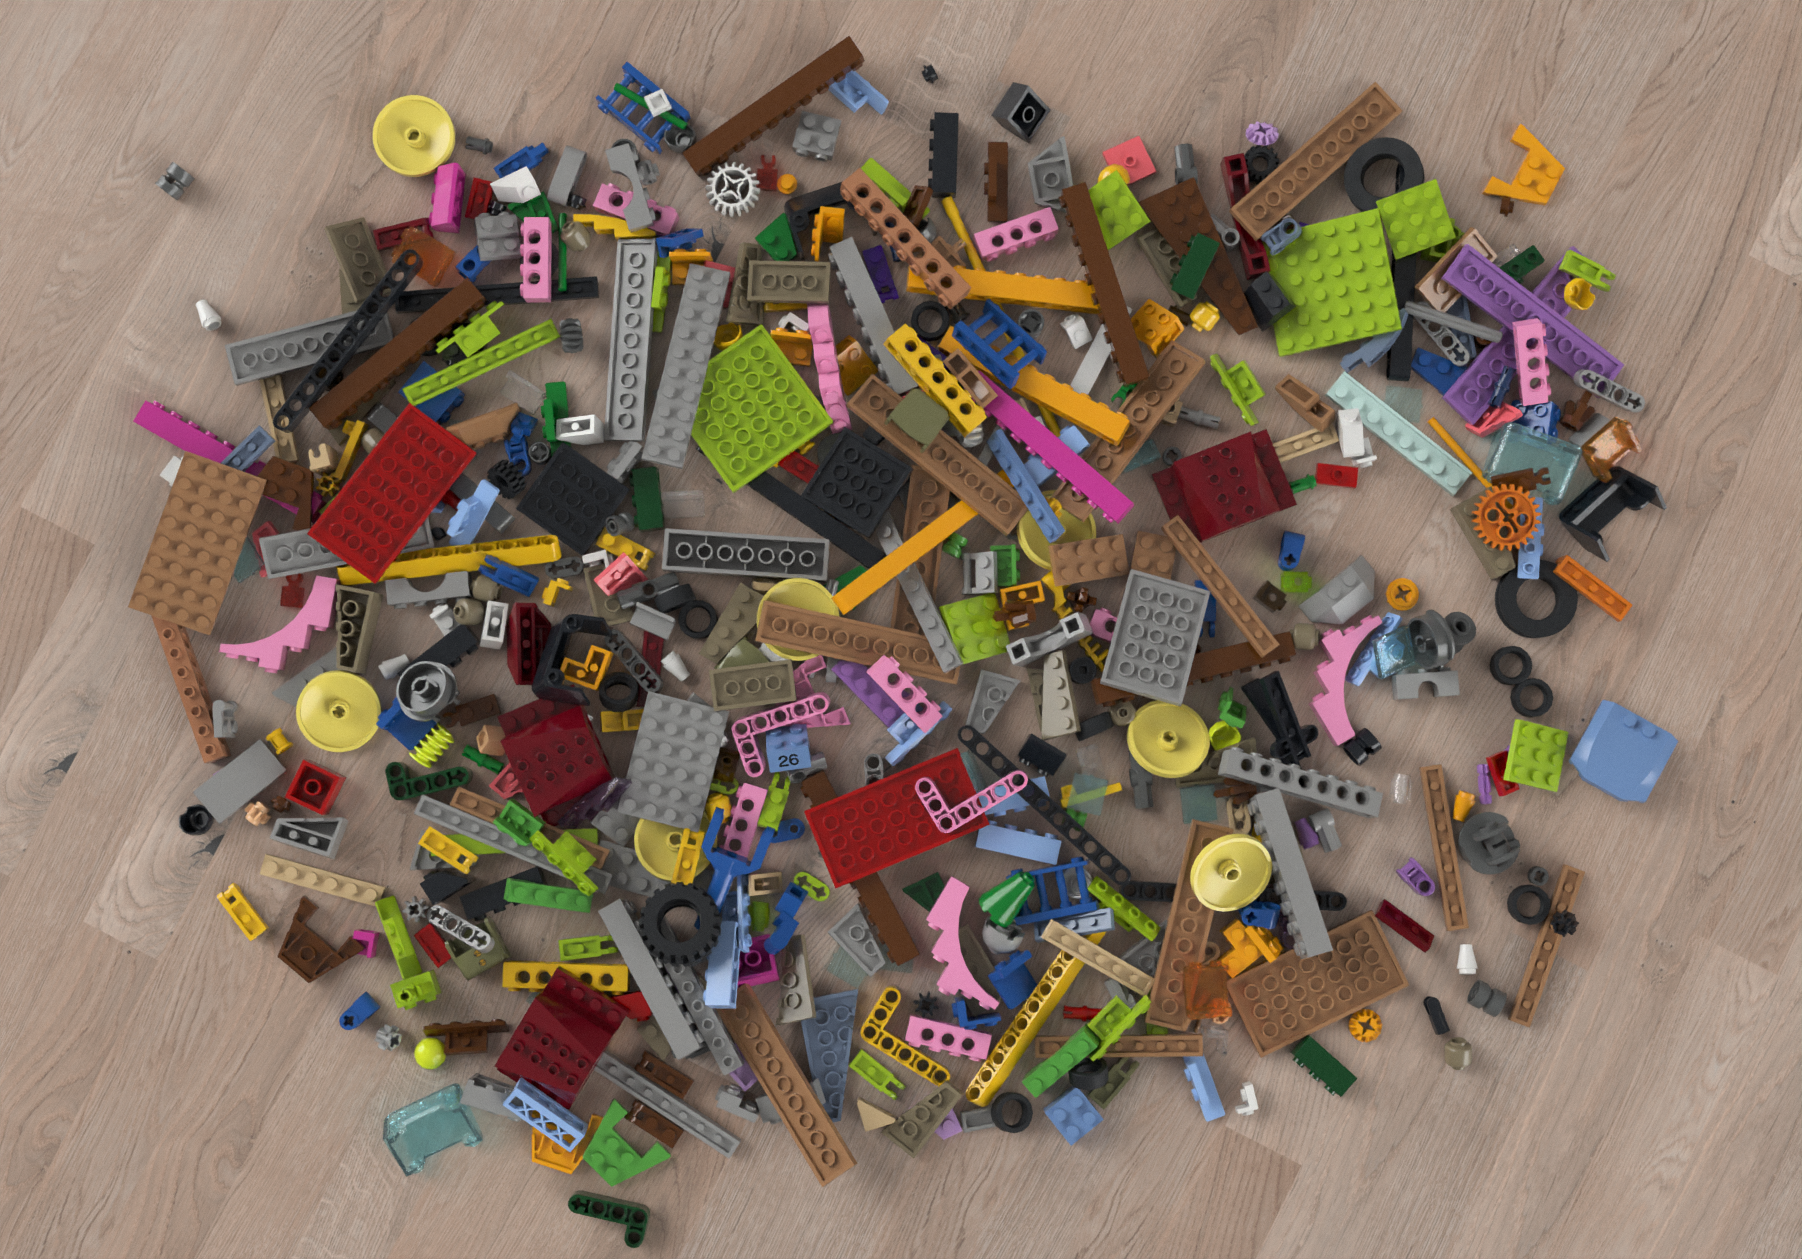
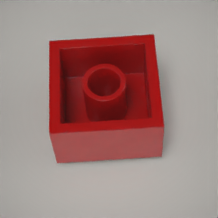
M302 760L285 798L321 815H328L347 777L312 760Z

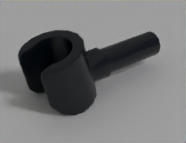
M435 527L431 530L432 537L434 536L436 541L447 536L443 528Z

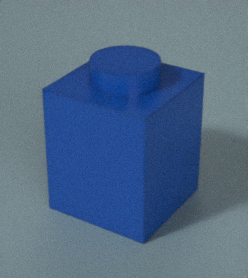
M790 882L775 910L780 913L783 911L794 918L808 891Z

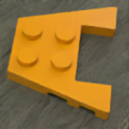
M1519 124L1510 142L1528 151L1511 185L1492 176L1482 194L1500 196L1499 198H1508L1510 196L1512 199H1517L1521 202L1545 205L1565 168L1524 125Z
M532 1110L533 1118H541L538 1111ZM592 1114L585 1136L571 1152L532 1126V1162L572 1174L582 1161L583 1154L594 1133L597 1131L603 1116ZM546 1122L548 1129L557 1130L556 1124ZM562 1134L563 1139L570 1144L575 1139L570 1134Z

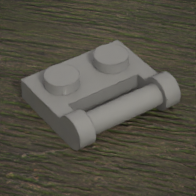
M997 552L962 553L964 581L962 595L998 593ZM971 560H975V588H972Z
M224 700L214 701L212 706L214 738H235V733L238 731L237 721L234 719V712L238 709L237 703L234 701L225 702Z

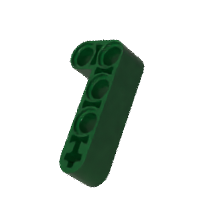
M391 762L385 769L389 791L395 800H408L420 797L422 794L428 795L469 784L473 778V773L468 767H455L412 779L410 778L407 765L402 762ZM395 766H399L401 769V774L398 777L393 774ZM461 773H465V774H466V776L463 777V780H462V779H454V780H453V778H452V776H457V775H460ZM441 775L446 778V784L442 787L437 782L438 777ZM421 780L426 784L423 792L417 786ZM401 785L406 789L403 797L398 795V788Z
M583 1190L576 1191L568 1201V1207L573 1213L627 1225L624 1241L628 1247L637 1248L642 1244L650 1218V1210L646 1205ZM577 1198H580V1202L582 1203L580 1206H578L577 1201H575ZM601 1202L604 1205V1210H596L594 1203ZM622 1207L625 1212L624 1215H617L614 1208ZM635 1212H643L645 1219L638 1220L635 1217ZM637 1232L640 1235V1240H632L630 1233Z

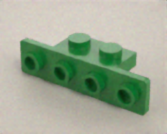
M564 381L545 384L546 399L543 400L544 405L541 406L542 418H545L546 425L542 427L543 437L547 438V441L550 443L551 458L562 442L572 448L571 442L556 439L557 419L569 418L567 388Z

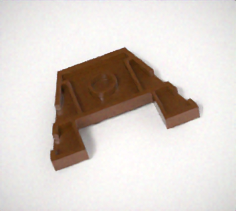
M272 456L258 474V477L268 480L263 495L299 508L292 529L298 531L312 528L314 472L309 468Z
M305 895L299 902L300 905L294 914L293 922L277 957L305 981L311 983L363 951L366 946L359 940L353 939V935H351L339 950L336 951L306 925L307 921L319 907Z

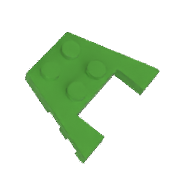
M615 1098L611 1101L606 1114H604L597 1131L594 1133L583 1154V1159L611 1187L671 1157V1154L658 1141L641 1156L613 1128L628 1113Z

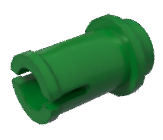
M1307 474L1304 478L1289 482L1292 493L1296 494L1309 488L1313 490L1317 483L1314 475L1309 476Z

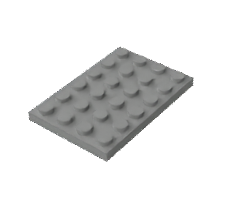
M1131 569L1100 684L1181 707L1210 591Z
M648 691L617 812L699 832L729 711H714V708Z

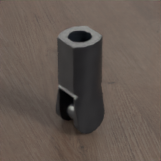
M1426 997L1423 1004L1435 1034L1441 1035L1450 1031L1439 1000L1435 997Z

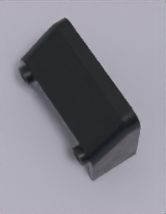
M842 182L786 201L784 212L801 260L805 258L797 233L808 228L810 224L809 216L819 213L820 206L834 208L847 203L849 209L856 212L855 206L850 201H846L840 193ZM863 192L857 194L861 198L866 197ZM871 228L873 236H876L877 231Z
M1614 466L1606 470L1560 512L1559 519L1562 525L1585 550L1608 562L1610 558L1603 546L1604 540L1598 533L1626 507L1637 511L1643 509L1649 503L1663 510L1667 506L1658 486L1620 466Z
M569 614L551 628L532 683V691L537 698L590 706V701L582 688L564 685L565 675L560 668L572 634L581 632L612 637L613 633L604 618Z

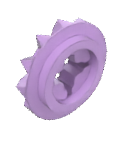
M1256 121L1255 124H1250L1249 128L1246 129L1247 139L1256 145L1265 146L1273 144L1277 141L1279 135L1278 128L1273 127V124H1266L1265 122L1259 123Z

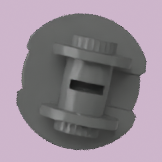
M1432 609L1426 611L1424 615L1412 618L1406 630L1410 652L1415 661L1425 669H1442L1476 635L1475 623L1467 614L1452 612L1443 618Z
M430 661L415 663L403 672L397 683L396 696L400 707L409 718L416 721L425 722L433 719L438 723L441 721L438 713L452 702L457 705L461 703L458 697L460 692L457 689L456 677L447 666L441 663Z
M1493 812L1479 813L1471 817L1463 825L1458 837V847L1461 856L1473 870L1482 874H1498L1511 867L1520 852L1519 840L1515 839L1511 828L1508 826L1509 821L1505 816Z

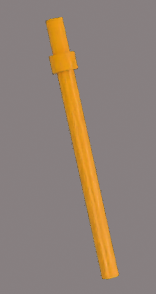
M1432 417L1428 421L1429 425L1485 488L1492 486L1490 479L1442 425ZM1507 499L1505 500L1506 508H1511L1512 504Z

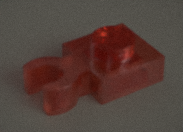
M761 155L763 169L757 168L759 184L756 187L760 188V191L777 192L778 169H772L776 165V157L772 155V161L766 163L765 155Z
M298 573V577L294 581L292 580V575L286 576L288 586H282L280 606L303 608L305 588L299 587L304 578L302 573Z

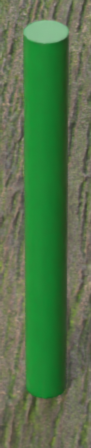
M619 83L615 84V91L649 110L642 96ZM668 111L658 115L683 130L687 126V122Z
M559 213V291H566L567 246L560 237L562 226L567 222L566 213Z

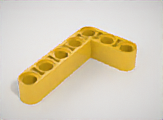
M896 986L886 987L861 1027L862 1039L937 1086H940L946 1080L949 1081L950 1073L946 1066L914 1046L908 1045L906 1041L884 1028L901 1000V992ZM888 991H895L898 997L894 1001H889L886 998V993ZM879 1008L887 1012L886 1017L883 1019L875 1016V1011ZM871 1026L875 1028L876 1033L874 1036L869 1037L865 1035L864 1029ZM886 1037L891 1038L894 1042L889 1048L882 1045V1040ZM906 1048L911 1051V1055L909 1058L904 1059L899 1055V1052ZM924 1059L929 1065L926 1069L922 1070L917 1067V1063L919 1060ZM937 1071H944L946 1078L939 1081L935 1078V1073Z

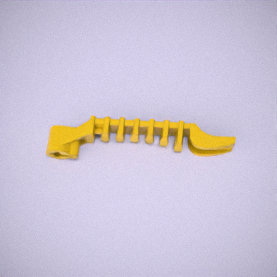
M1050 570L1040 580L1054 595V608L1052 611L1056 612L1059 616L1058 619L1061 620L1073 613L1070 607L1066 609L1063 606L1067 603L1063 592L1071 584L1055 587L1053 572ZM1091 635L1078 640V646L1084 649L1085 655L1095 663L1100 672H1103L1105 664L1103 665L1101 662L1107 658L1109 649L1104 650L1097 657L1095 652L1102 646L1096 642L1090 648L1088 644L1093 640Z

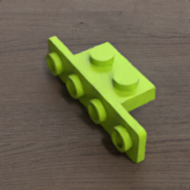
M869 158L861 169L903 213L911 192L873 158ZM926 207L922 219L930 212L928 207Z
M659 251L651 307L654 309L652 332L662 333L665 309L668 305V286H670L671 260L669 256L660 258Z
M502 301L490 303L485 307L488 311L483 315L477 313L469 319L471 323L468 326L464 327L461 325L454 330L452 338L448 340L445 337L436 344L438 348L435 351L440 353L455 341L466 357H470L500 334V331L488 316L503 306L504 303Z
M1218 354L1211 355L1210 364L1214 371L1219 372L1222 377L1220 380L1224 388L1229 389L1231 392V399L1235 406H1239L1243 412L1241 414L1243 420L1251 426L1258 424L1259 421L1249 405L1266 394L1247 362L1243 360L1227 370Z
M536 831L529 838L534 848L544 853L548 861L556 865L567 879L572 880L582 893L591 896L598 889L584 874L597 859L567 831L554 844L540 831Z
M1096 876L1087 889L1101 900L1099 902L1100 909H1113L1114 921L1128 932L1135 928L1150 941L1156 938L1161 929L1160 926L1101 878Z
M395 896L376 901L375 905L402 979L405 980L422 973Z
M1116 995L1087 1024L1101 1038L1098 1047L1088 1055L1092 1061H1095L1096 1058H1102L1107 1051L1106 1048L1111 1043L1115 1044L1120 1039V1034L1125 1029H1129L1134 1025L1136 1017L1140 1013L1144 1014L1147 1012L1152 1002L1147 995H1144L1132 1009Z

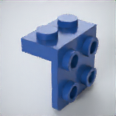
M1514 400L1511 406L1521 410L1523 415L1509 423L1507 438L1514 441L1540 442L1544 446L1553 447L1554 441L1558 438L1557 421L1561 418L1559 406L1553 401L1523 406L1520 400Z
M396 696L392 701V707L389 710L385 709L378 716L379 721L376 725L383 730L389 731L408 750H414V747H417L420 743L419 741L423 740L426 737L425 735L429 734L431 728H434L437 724L433 719L421 722L409 718L402 711Z
M1029 950L1013 952L1008 956L1009 960L998 963L994 967L995 970L987 975L1008 1009H1014L1026 1000L1037 986V983L1024 964L1032 957Z
M963 996L954 997L955 1003H951L953 1016L958 1018L959 1026L964 1027V1030L975 1029L977 1024H985L986 1027L995 1026L997 1021H1001L999 1012L967 1017Z

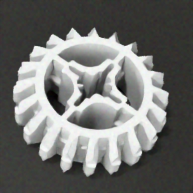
M725 162L724 169L718 165V173L715 171L711 172L714 178H707V182L710 185H706L705 188L710 192L706 196L708 199H711L709 201L710 205H715V211L718 212L722 209L721 213L724 216L727 211H729L730 217L734 216V212L741 216V210H744L745 213L749 212L747 206L755 207L753 201L759 200V197L755 194L760 193V188L757 187L760 183L759 180H755L757 177L755 173L750 174V167L744 170L743 163L737 167L736 162H733L732 167H729L728 163ZM736 175L742 177L743 179L739 178L737 180H733L729 176ZM721 180H723L725 187L717 195V187ZM729 184H730L731 187H733L734 189L736 188V190H737V191H736V192H737V195L735 194V192H733L732 190L729 189V188H730V187H729ZM749 184V192L743 199L741 191ZM734 199L737 203L730 204L722 200Z

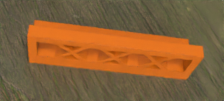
M1565 555L1556 560L1557 566L1553 573L1617 622L1622 621L1632 607L1630 602L1570 556Z

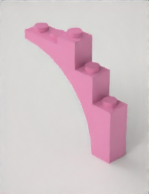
M807 303L808 324L813 342L814 360L819 375V389L826 412L833 420V424L830 425L832 434L842 432L844 427L852 430L838 364L829 304Z
M316 576L312 592L305 606L282 630L253 643L238 645L220 644L219 652L226 653L228 658L238 659L239 655L246 656L247 661H259L258 666L265 667L264 672L277 674L278 670L285 671L288 649L289 651L301 653L302 649L309 650L313 626L314 630L325 632L327 628H334L337 611L336 584L341 585L340 580Z
M1371 615L1360 620L1362 624L1355 628L1352 625L1343 630L1344 635H1342L1339 629L1333 631L1332 628L1321 634L1322 639L1319 640V644L1330 662L1328 663L1326 660L1316 666L1318 670L1313 673L1325 694L1320 692L1313 696V701L1309 703V706L1334 746H1339L1355 736L1344 704L1345 675L1350 659L1359 643L1370 631L1383 623L1379 615L1373 618Z
M951 876L926 918L929 921L928 926L936 931H939L940 928L943 930L931 950L934 954L933 958L943 964L945 961L948 962L936 984L939 986L938 990L947 996L950 993L955 996L958 989H961L963 996L970 1000L974 997L980 1001L978 1004L987 1010L993 1008L995 1010L999 1001L986 992L974 979L965 964L960 949L958 936L959 916L962 903L970 887Z

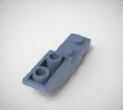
M1404 308L1399 310L1402 329L1408 318V313ZM1402 330L1372 336L1373 340L1363 342L1359 346V350L1346 354L1342 358L1343 361L1340 362V365L1346 373L1363 362L1369 368L1390 349Z

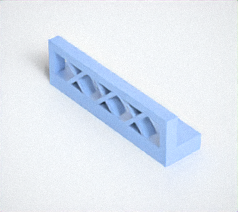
M522 1077L516 1083L512 1093L503 1102V1106L569 1152L574 1149L586 1134L588 1128L586 1122ZM516 1096L523 1101L524 1106H516L511 1101ZM529 1110L538 1111L541 1118L531 1117ZM546 1122L555 1123L557 1130L548 1129ZM562 1134H570L575 1139L570 1144L563 1139Z

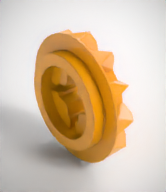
M1406 578L1393 580L1388 585L1385 593L1387 602L1392 608L1400 611L1411 609L1419 598L1417 586ZM1399 589L1401 591L1409 590V592L1404 596L1405 600H1403L1402 598L1395 599L1397 594H1399Z
M1360 1009L1352 1014L1349 1020V1030L1355 1039L1368 1043L1376 1040L1379 1034H1381L1383 1024L1377 1013L1370 1009ZM1369 1020V1025L1373 1030L1366 1029L1365 1032L1362 1031L1363 1027L1358 1022L1366 1023Z

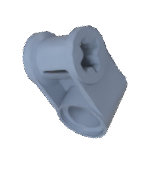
M1288 218L1264 233L1260 239L1268 245L1271 250L1270 254L1276 255L1301 235L1302 228L1294 219ZM1294 224L1295 230L1293 233L1287 234V227Z

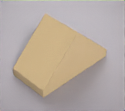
M782 872L749 874V896L782 893Z
M860 1096L857 1099L865 1132L895 1122V1115Z

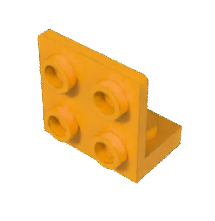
M820 206L819 214H815L814 227H817V229L812 231V241H815V244L812 243L811 256H815V262H819L822 242L839 243L843 241L845 209Z
M675 249L674 252H669L672 262V284L685 285L690 263L703 266V262L706 260L714 262L711 253L707 252L706 249H695V252Z
M1148 299L1131 318L1137 339L1147 345L1152 356L1158 358L1170 341H1174L1184 330L1178 316L1151 299Z
M785 328L771 330L770 335L792 365L810 367L813 342L811 335L807 331L797 330L796 333L788 332V329Z
M850 335L836 345L844 393L849 396L865 383L871 374L875 375L878 369L857 340Z

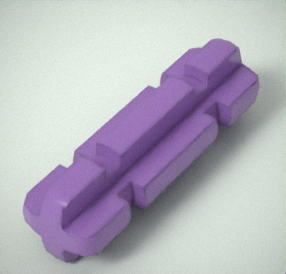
M1488 764L1477 765V773H1479L1478 787L1479 793H1481L1479 801L1480 804H1491L1492 795L1489 793L1491 792L1490 776H1488L1490 769Z

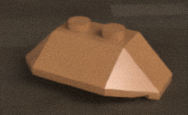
M516 402L444 427V429L471 449L479 450L484 448L485 444L504 441V438L508 437L512 431L510 430L511 423L522 410Z

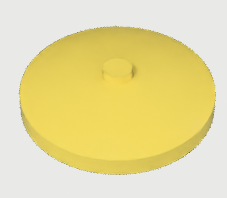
M419 95L403 96L387 104L377 116L373 127V144L379 158L392 171L403 176L421 177L437 171L438 166H442L447 162L455 145V129L448 113L436 101Z
M1048 490L1041 493L1044 498L1050 499L1056 490ZM1061 508L1060 512L1062 515L1058 520L1065 529V532L1055 542L1049 543L1028 509L1017 523V536L1021 548L1035 564L1052 570L1048 546L1096 538V525L1091 513L1082 522Z
M805 578L787 579L774 585L763 596L757 610V628L764 600L839 616V610L831 599L833 596L821 584ZM764 643L774 654L788 660L802 661L818 656L817 654Z
M343 670L325 672L313 678L303 688L296 706V718L303 735L315 746L331 752H347L367 743L377 731L378 726L376 723L379 721L378 716L382 713L380 698L375 688L360 675Z
M1159 700L1147 703L1138 709L1134 720L1128 726L1127 743L1132 756L1140 766L1154 775L1165 778L1183 777L1200 767L1208 754L1210 738L1204 721L1193 709L1184 704L1180 707Z
M705 810L699 831L705 832L704 838L711 822ZM640 818L635 830L634 847L637 858L646 871L658 879L668 882L672 881L684 829ZM717 836L713 844L714 848H717ZM688 839L687 844L695 845L696 840ZM702 847L694 877L701 874L711 863L707 859Z
M1230 834L1220 837L1208 844L1194 861L1190 875L1192 890L1199 901L1212 910L1224 912L1243 908L1257 899L1265 890L1272 873V860L1263 844L1252 836Z

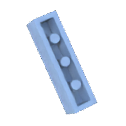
M1068 425L1060 431L1061 435L1058 438L1078 456L1090 447L1088 441L1075 425L1072 427ZM1031 454L1027 458L1029 461L1024 464L1038 488L1058 473L1053 467L1050 470L1040 462L1042 458L1038 454L1035 457Z
M1045 776L1030 779L1049 796ZM1003 785L995 787V793L998 796L1006 794L1007 790ZM1026 785L1023 788V794L1026 797L1033 795L1034 788L1031 785ZM1015 793L985 811V815L994 813V817L1006 815V810L1014 809V812L1026 810V806L1029 804ZM978 797L982 807L988 805L987 797ZM1041 799L1038 807L1046 806V801L1048 800Z
M988 820L990 825L978 829L975 847L1053 865L1057 864L1061 840L1057 839L1058 835L1045 833L1044 837L1037 835L1036 830L1025 828V832L1017 831V826L1005 824V827L996 826L997 822Z
M721 921L722 930L721 936H718L719 942L716 947L713 946L711 949L712 953L707 957L708 969L705 971L707 986L703 993V1000L705 1005L710 1008L736 1009L740 959L738 922Z

